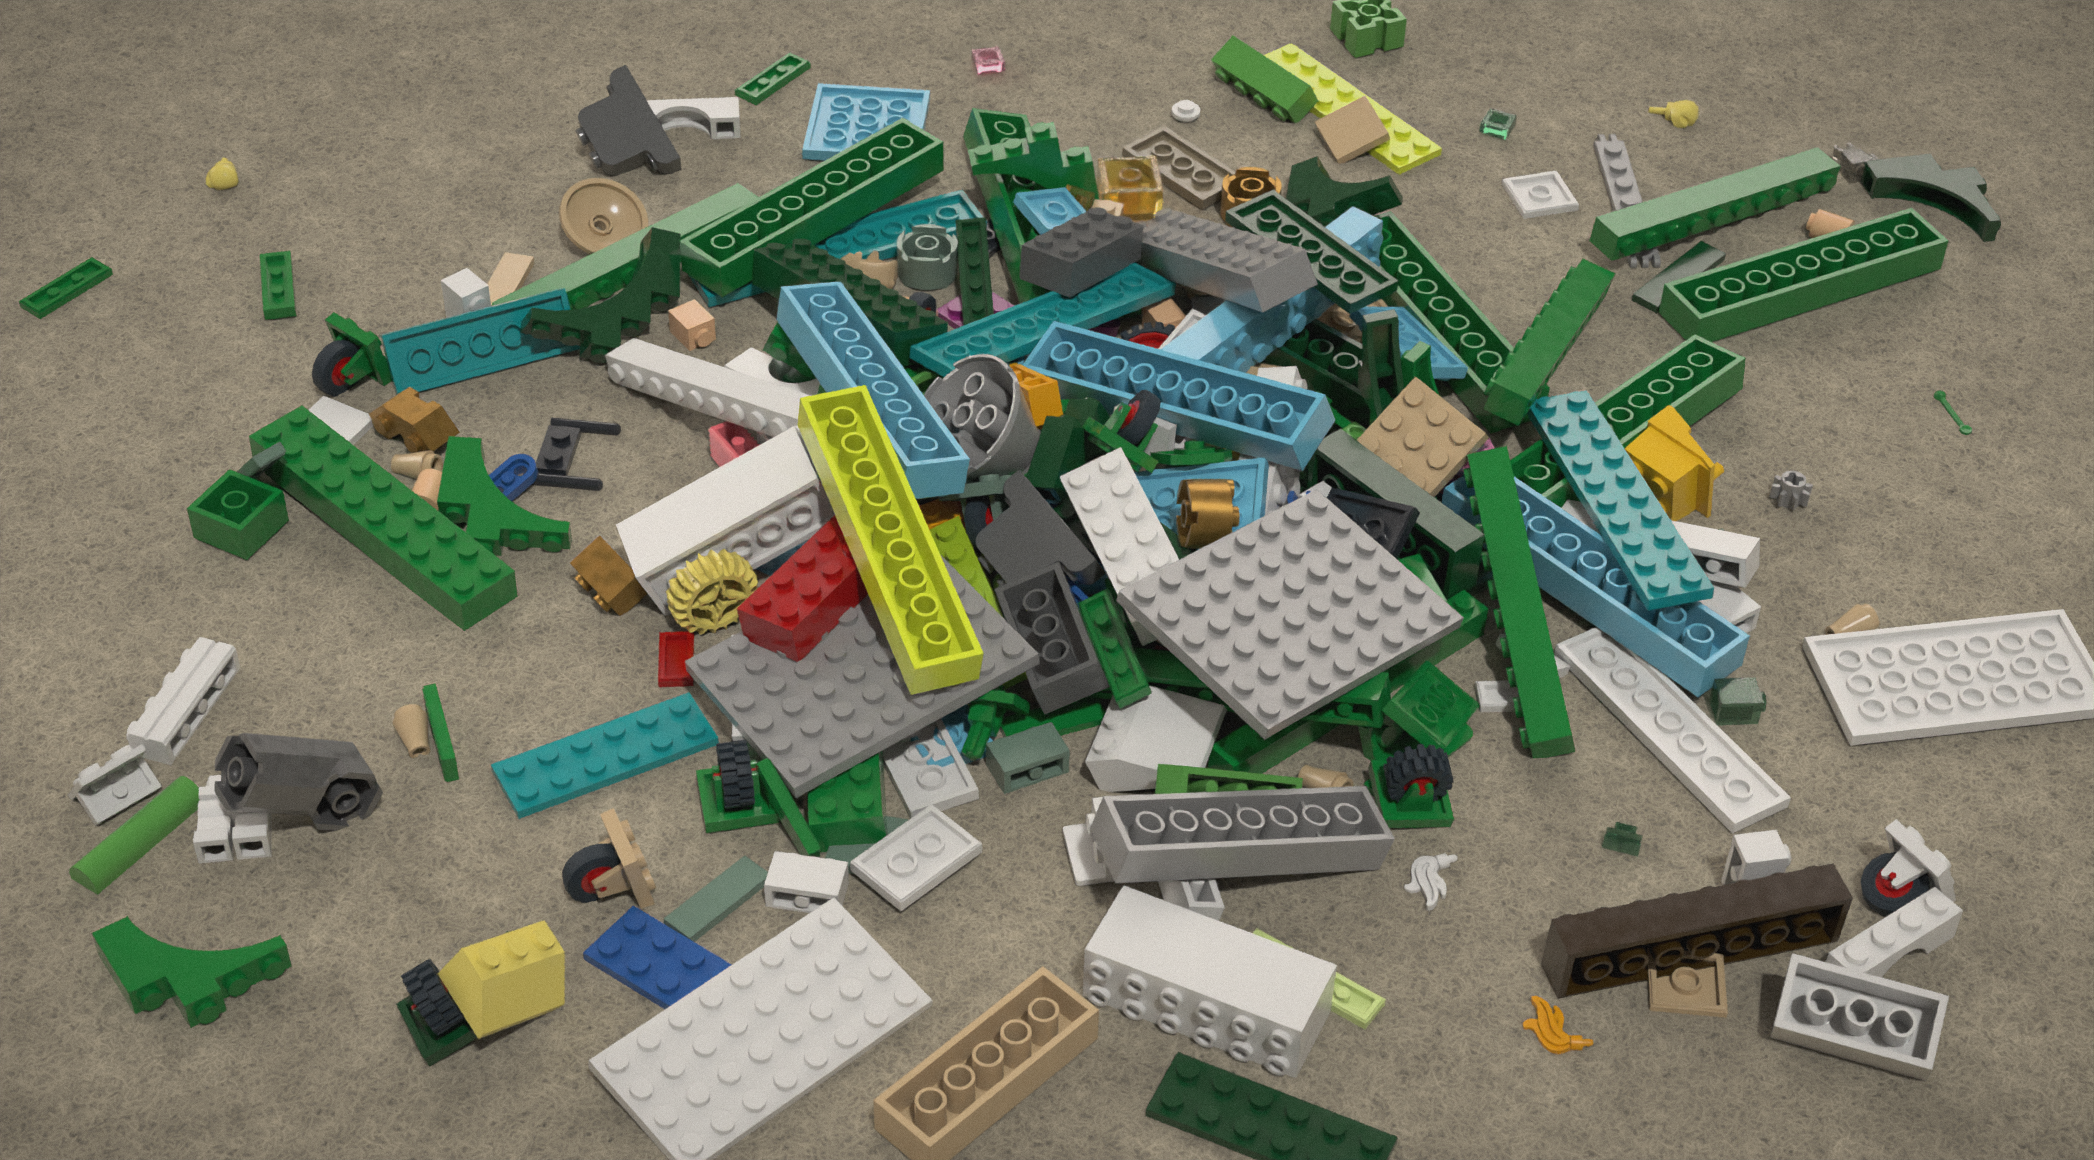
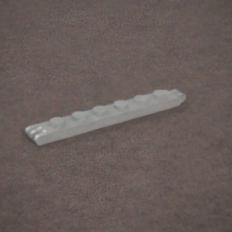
M1598 134V141H1594L1593 146L1613 211L1642 203L1643 201L1624 141H1618L1616 134H1609V141H1606L1604 134ZM1657 247L1627 256L1630 268H1637V261H1640L1642 268H1648L1649 261H1652L1654 268H1660L1661 266Z

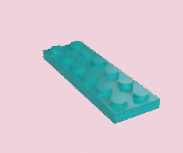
M565 288L381 334L380 338L396 395L408 387L420 392L580 349L578 345L568 346L560 341L536 339L531 335L520 333L521 321L531 308L554 311L570 310Z
M690 692L493 763L491 764V770L518 819L714 747L719 743V739Z

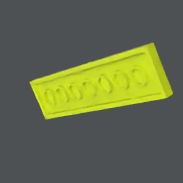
M1292 43L1264 55L1312 87L1319 101L1311 108L1310 112L1320 119L1365 96L1363 92ZM1366 95L1391 138L1370 149L1367 153L1398 175L1441 155L1442 148Z

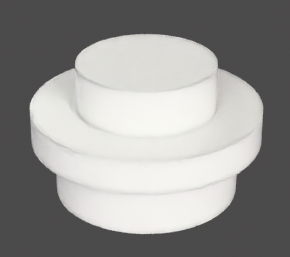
M1182 100L1173 105L1172 115L1179 122L1190 123L1200 116V107L1190 100Z

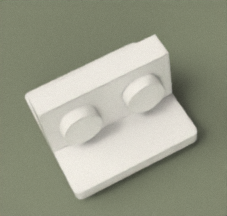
M129 744L110 756L112 759L107 761L103 767L95 763L78 774L79 778L72 782L74 787L68 796L72 801L76 798L79 800L92 822L97 826L156 792L162 786L142 757L146 752L143 744L134 749Z
M1103 797L1092 798L1091 814H1086L1085 824L1063 827V837L1077 886L1114 881L1090 829Z

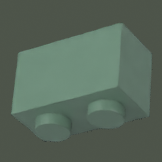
M1052 722L1031 727L1028 730L986 743V766L1004 794L1069 772L1070 750Z

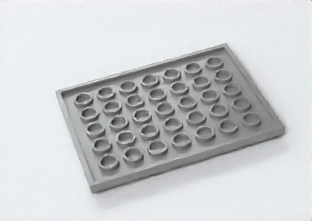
M1317 489L1119 590L1116 599L1124 609L1263 739L1272 736L1460 628L1464 618Z
M942 555V560L984 653L980 676L977 680L910 695L869 595L855 608L850 607L838 619L839 624L829 633L826 632L822 636V640L798 662L787 658L786 654L778 650L775 653L749 642L742 631L685 661L687 672L763 760L766 758L771 760L785 786L796 798L1040 664L1039 653Z

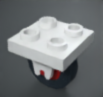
M1897 819L1885 828L1891 853L1881 854L1874 858L1863 871L1860 883L1862 895L1866 903L1872 910L1881 916L1887 917L1934 887L1954 902L1956 900L1953 888L1955 882L1951 877L1949 869L1951 864L1948 859L1938 850L1932 852L1924 845V839L1913 827L1905 828Z

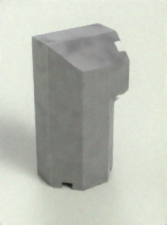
M242 733L239 734L240 736H227L215 759V770L221 771V781H215L214 792L225 810L310 816L318 830H341L349 826L348 820L357 816L364 820L371 816L383 794L373 772L353 742Z

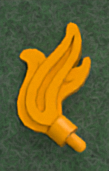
M1539 996L1531 997V1004L1537 1011V1019L1525 1020L1523 1022V1029L1532 1030L1546 1050L1555 1054H1564L1570 1050L1582 1051L1583 1047L1593 1046L1594 1042L1592 1039H1582V1035H1568L1563 1031L1564 1016L1558 1006L1554 1005L1552 1012L1546 1000Z

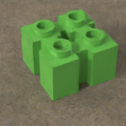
M1336 0L1332 4L1330 30L1339 40L1345 39V47L1354 58L1374 54L1377 48L1387 51L1404 47L1407 18L1397 7L1391 9V0Z

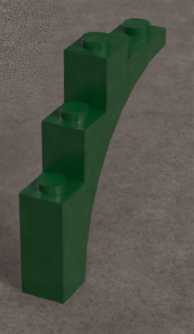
M652 227L640 241L638 262L630 282L617 295L600 304L576 310L554 311L531 308L521 321L520 333L531 335L536 339L560 341L568 346L578 345L580 346V357L591 359L595 363H606L605 355L621 346V334L627 337L641 335L651 323V309L656 311L669 310L680 298L679 241L681 240V234Z
M1395 309L1363 315L1362 360L1358 361V388L1370 409V425L1404 389L1399 346V319Z

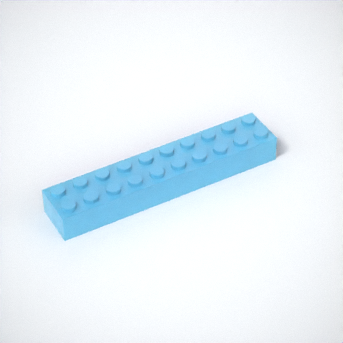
M1351 207L1325 227L1380 267L1379 253L1383 241L1382 220L1355 207ZM1314 287L1263 313L1226 300L1160 350L1246 373L1251 366L1262 362L1267 355L1276 348L1283 346L1289 338L1301 332L1306 325L1315 318H1319L1323 312L1335 303Z
M841 281L782 286L776 320L826 393L866 385L916 500L919 498L946 497L952 494L964 493L970 458Z
M1053 321L1023 363V366L1057 380L1060 399L1095 398L1101 402L1107 413L1112 415L1114 407L1121 402L1128 404L1141 390H1148L1161 401L1157 417L1176 424L1177 435L1204 441V443L1256 458L1265 457L1267 461L1303 471L1335 422L1325 394Z
M1465 475L1444 487L1442 504L1453 510L1474 527H1476L1475 524L1482 523L1480 515L1473 516L1469 496L1476 494L1474 487L1467 489ZM1514 477L1540 588L1697 697H1700L1742 666L1750 635L1699 601L1647 611L1602 536ZM1483 543V548L1488 551L1486 543Z

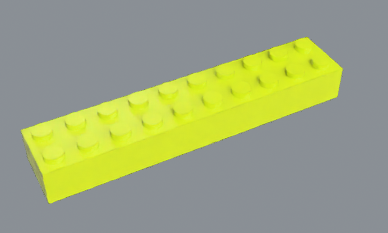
M866 385L800 398L798 428L910 695L979 679L984 655L983 650Z

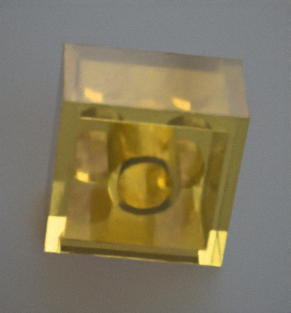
M1156 156L1098 158L1097 189L1099 200L1124 203L1123 216L1131 218L1132 221L1155 218L1154 214L1162 210L1163 187Z

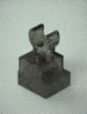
M1847 143L1846 150L1834 145L1832 156L1835 160L1840 161L1841 167L1839 172L1849 184L1861 181L1865 161L1878 160L1873 153L1866 154L1862 149L1854 150V146L1851 143Z

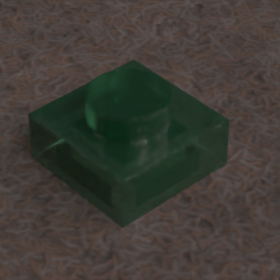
M1490 108L1480 122L1479 132L1506 140L1516 125L1517 116Z

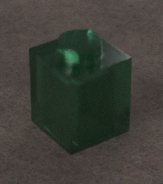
M1756 677L1714 679L1709 703L1716 725L1758 724L1761 712H1765L1767 703L1764 691H1760Z

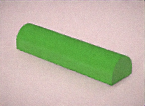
M179 776L69 869L71 879L98 895L198 810V802L200 800L199 787L189 778Z

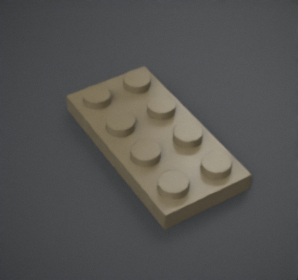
M1165 126L1122 147V157L1202 210L1221 200L1224 177L1229 174V177L1236 174V171Z

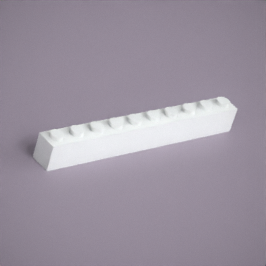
M635 338L605 355L610 378L622 386L772 437L781 434L793 426L801 435L797 425L800 398L812 395Z

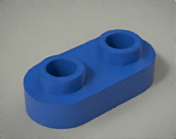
M516 454L509 457L489 476L496 487L509 500L513 501L535 482L538 471L535 460L531 456Z

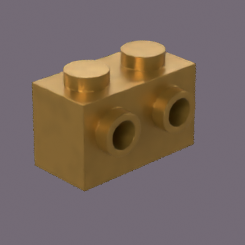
M600 535L570 562L578 572L574 578L587 592L594 588L597 594L593 598L606 612L612 608L621 616L648 594L636 579L633 569Z

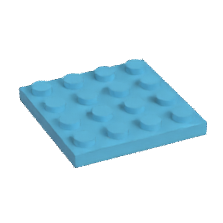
M818 83L802 149L803 159L827 160L901 118H905L925 130L930 103V90Z

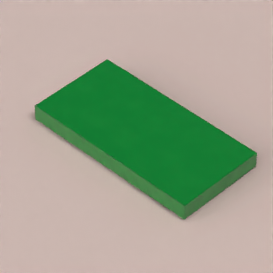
M1426 660L1391 698L1382 711L1418 742L1423 744L1424 747L1427 748L1429 745H1435L1436 749L1440 747L1444 750L1480 705L1431 662Z

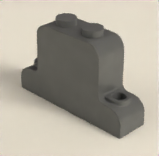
M624 65L612 71L609 78L610 84L606 86L610 96L583 108L578 114L580 128L575 131L583 146L587 144L590 148L589 157L596 169L601 167L602 171L609 176H617L629 172L646 163L650 164L653 171H657L660 174H671L682 170L680 156L628 67Z
M1020 470L1016 471L1005 481L1003 489L1006 498L1004 500L1010 507L982 529L976 537V546L982 552L978 560L990 574L995 570L1000 574L1001 578L996 581L1000 586L1056 562L1060 563L1065 576L1068 575L1073 582L1077 581L1082 585H1091L1106 574L1093 555Z

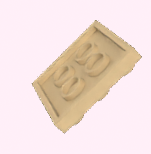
M1415 376L1357 441L1397 471L1404 474L1416 485L1427 491L1431 496L1435 497L1468 461L1467 454L1476 453L1489 437L1483 430Z

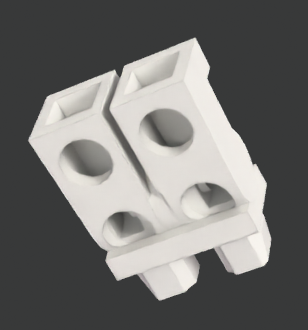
M221 775L209 776L206 786L199 787L197 831H194L193 838L199 864L233 860L234 848L238 860L271 857L272 813L225 810L214 792L215 781H221ZM262 841L263 845L257 850H248L244 847L245 842ZM224 845L225 850L218 854H211L206 850V847Z

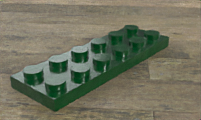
M1274 190L1226 211L1225 221L1236 229L1262 235L1269 239H1276L1277 241L1305 249L1317 281V285L1313 287L1348 314L1397 292V279Z
M1177 1052L1148 1104L1145 1115L1255 1160H1389L1398 1140L1397 1136L1180 1052Z

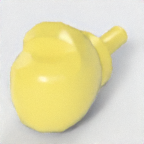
M1681 100L1668 102L1666 108L1649 107V113L1665 115V119L1672 121L1675 127L1686 128L1696 122L1699 116V109L1694 101Z
M222 158L221 161L217 162L207 173V186L216 190L237 186L238 176L234 164L228 161L227 158Z

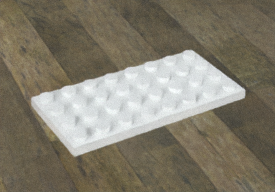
M2063 609L1804 638L1803 650L1850 746L2094 718V662Z
M833 897L589 1060V1069L669 1160H713L932 1006V999Z

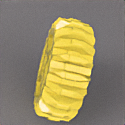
M711 549L706 556L698 553L697 559L693 562L686 560V567L684 569H676L677 577L669 580L670 588L665 591L668 599L666 602L675 621L690 633L697 631L702 635L707 630L715 633L720 627L727 630L729 623L733 621L738 623L737 608L757 590V576L750 563L735 551L730 553L722 549L717 554Z

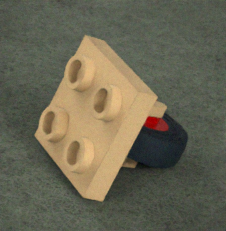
M614 808L601 813L600 816L609 837L598 844L581 849L573 854L565 863L562 877L566 891L574 900L588 903L632 889L640 909L654 905L655 903L650 891L656 889V886L648 868L641 870L647 866V863L639 845L636 842L629 843L636 839L627 819L620 822Z

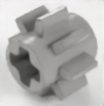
M1786 471L1782 477L1777 475L1774 477L1769 496L1770 498H1776L1777 506L1795 510L1799 505L1805 507L1808 505L1813 485L1806 483V477L1802 473Z

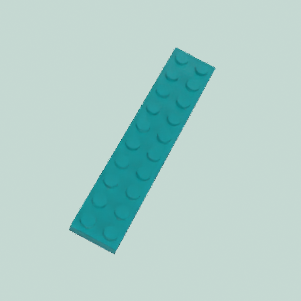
M963 189L865 215L816 243L814 246L827 250L828 254L838 259L848 253L855 254L856 252H861L862 259H867L873 251H877L879 259L884 260L897 256V239L899 235L904 231L905 235L912 232L913 226L921 224L939 225L946 228L947 234L951 236L954 234L957 238L955 220L981 218L983 216ZM689 275L708 307L765 292L752 284V280L721 297Z
M1134 262L1072 297L1052 291L912 345L910 347V358L922 364L924 368L930 369L943 377L955 369L954 363L972 355L989 354L1009 363L1021 356L1031 354L1053 321L1086 330L1096 328L1098 325L1118 319L1130 312L1138 311L1145 306L1175 295L1176 283Z
M1573 391L1568 394L1551 397L1545 396L1536 399L1527 413L1529 419L1647 611L1712 599L1714 586L1588 391Z

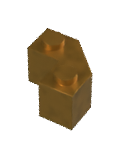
M411 387L403 390L369 413L373 426L378 433L387 439L400 433L404 438L406 448L411 453L434 451L448 441V436H456L460 433L442 405L433 400L426 403L419 398V392Z

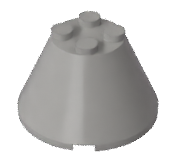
M989 354L972 355L953 364L954 370L943 379L938 376L932 382L924 397L970 458L966 479H979V476L999 474V476L1013 475L1018 470L1023 474L1028 473L1041 431L1035 425L1015 372L1002 359Z

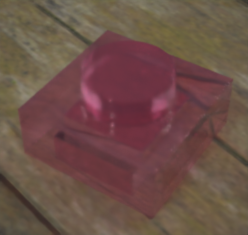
M999 46L972 50V61L978 75L1005 71V60Z

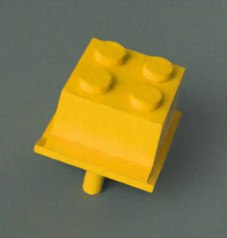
M1668 405L1648 420L1647 429L1632 441L1625 450L1670 520L1678 521L1694 510L1708 518L1711 516L1713 483L1716 478L1724 473V467L1718 462L1713 463L1690 435V426L1674 407Z

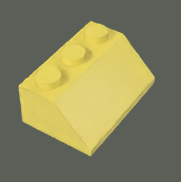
M545 920L461 948L438 973L478 1039L554 1011L565 1004V951Z

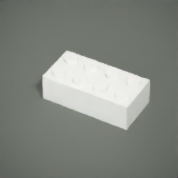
M1792 953L1770 1038L1926 1081L1933 1069L1949 996Z

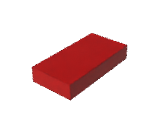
M659 632L658 687L694 686V679L687 672L685 665L686 660L694 657V632Z

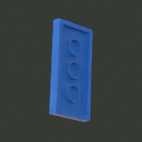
M634 905L583 952L585 961L663 1009H667L732 965Z

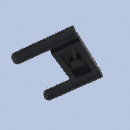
M551 418L536 460L538 476L531 485L600 491L603 488L601 479L568 476L581 433L616 436L621 433V426L618 423Z

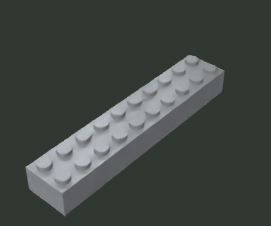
M1170 208L1156 212L1154 214L1155 218L1147 222H1136L1144 225L1141 259L1135 263L1170 281L1263 313L1317 285L1306 250L1286 244L1276 239H1269L1262 235L1249 233L1248 231H1242L1235 227L1225 226L1221 223H1215L1208 219L1171 210Z

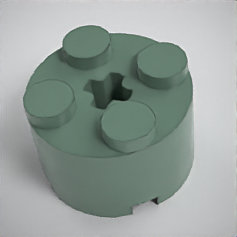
M934 224L913 226L912 232L906 235L905 231L902 232L897 239V273L902 284L906 287L920 290L948 288L958 273V241L954 234L953 236L947 234L946 228Z

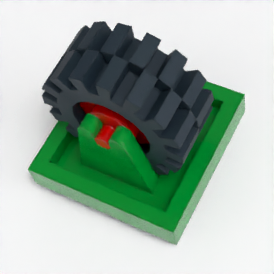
M739 740L717 743L718 765L708 769L696 770L706 833L779 823L777 813L759 784L756 763L760 761L750 760L747 741Z
M1420 744L1417 745V749L1412 750L1411 746L1405 747L1404 753L1399 750L1394 752V757L1389 756L1386 760L1370 761L1368 771L1375 804L1389 828L1451 827L1454 816L1448 790L1452 789L1454 781L1448 755L1444 753L1442 748L1436 749L1435 745H1429L1424 749V745Z

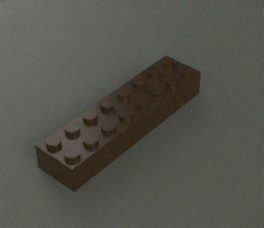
M1833 863L1822 866H1809L1802 870L1787 873L1777 872L1767 877L1752 880L1742 879L1735 883L1716 887L1706 886L1700 890L1681 894L1671 893L1664 897L1645 901L1636 900L1629 904L1610 908L1600 907L1594 911L1574 915L1565 914L1551 919L1541 965L1557 998L1560 999L1648 981L1649 958L1647 956V948H1649L1656 962L1657 978L1671 976L1680 967H1690L1695 970L1715 967V961L1699 960L1708 958L1714 953L1723 954L1724 965L1834 943L1839 940L1853 897ZM1684 951H1689L1693 959L1682 958Z

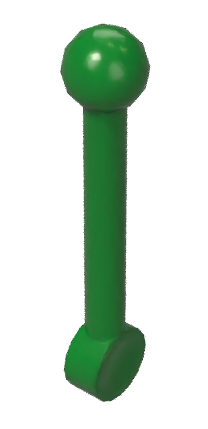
M1943 390L1936 391L1934 399L1941 402L1960 427V433L1970 435L1973 430L1972 427L1962 422L1946 400V393Z

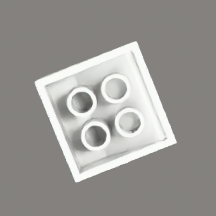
M1150 686L1151 694L1121 709L1116 703L1114 696H1112L1085 761L1099 790L1116 792L1156 789L1158 764L1205 768L1227 711L1225 706Z

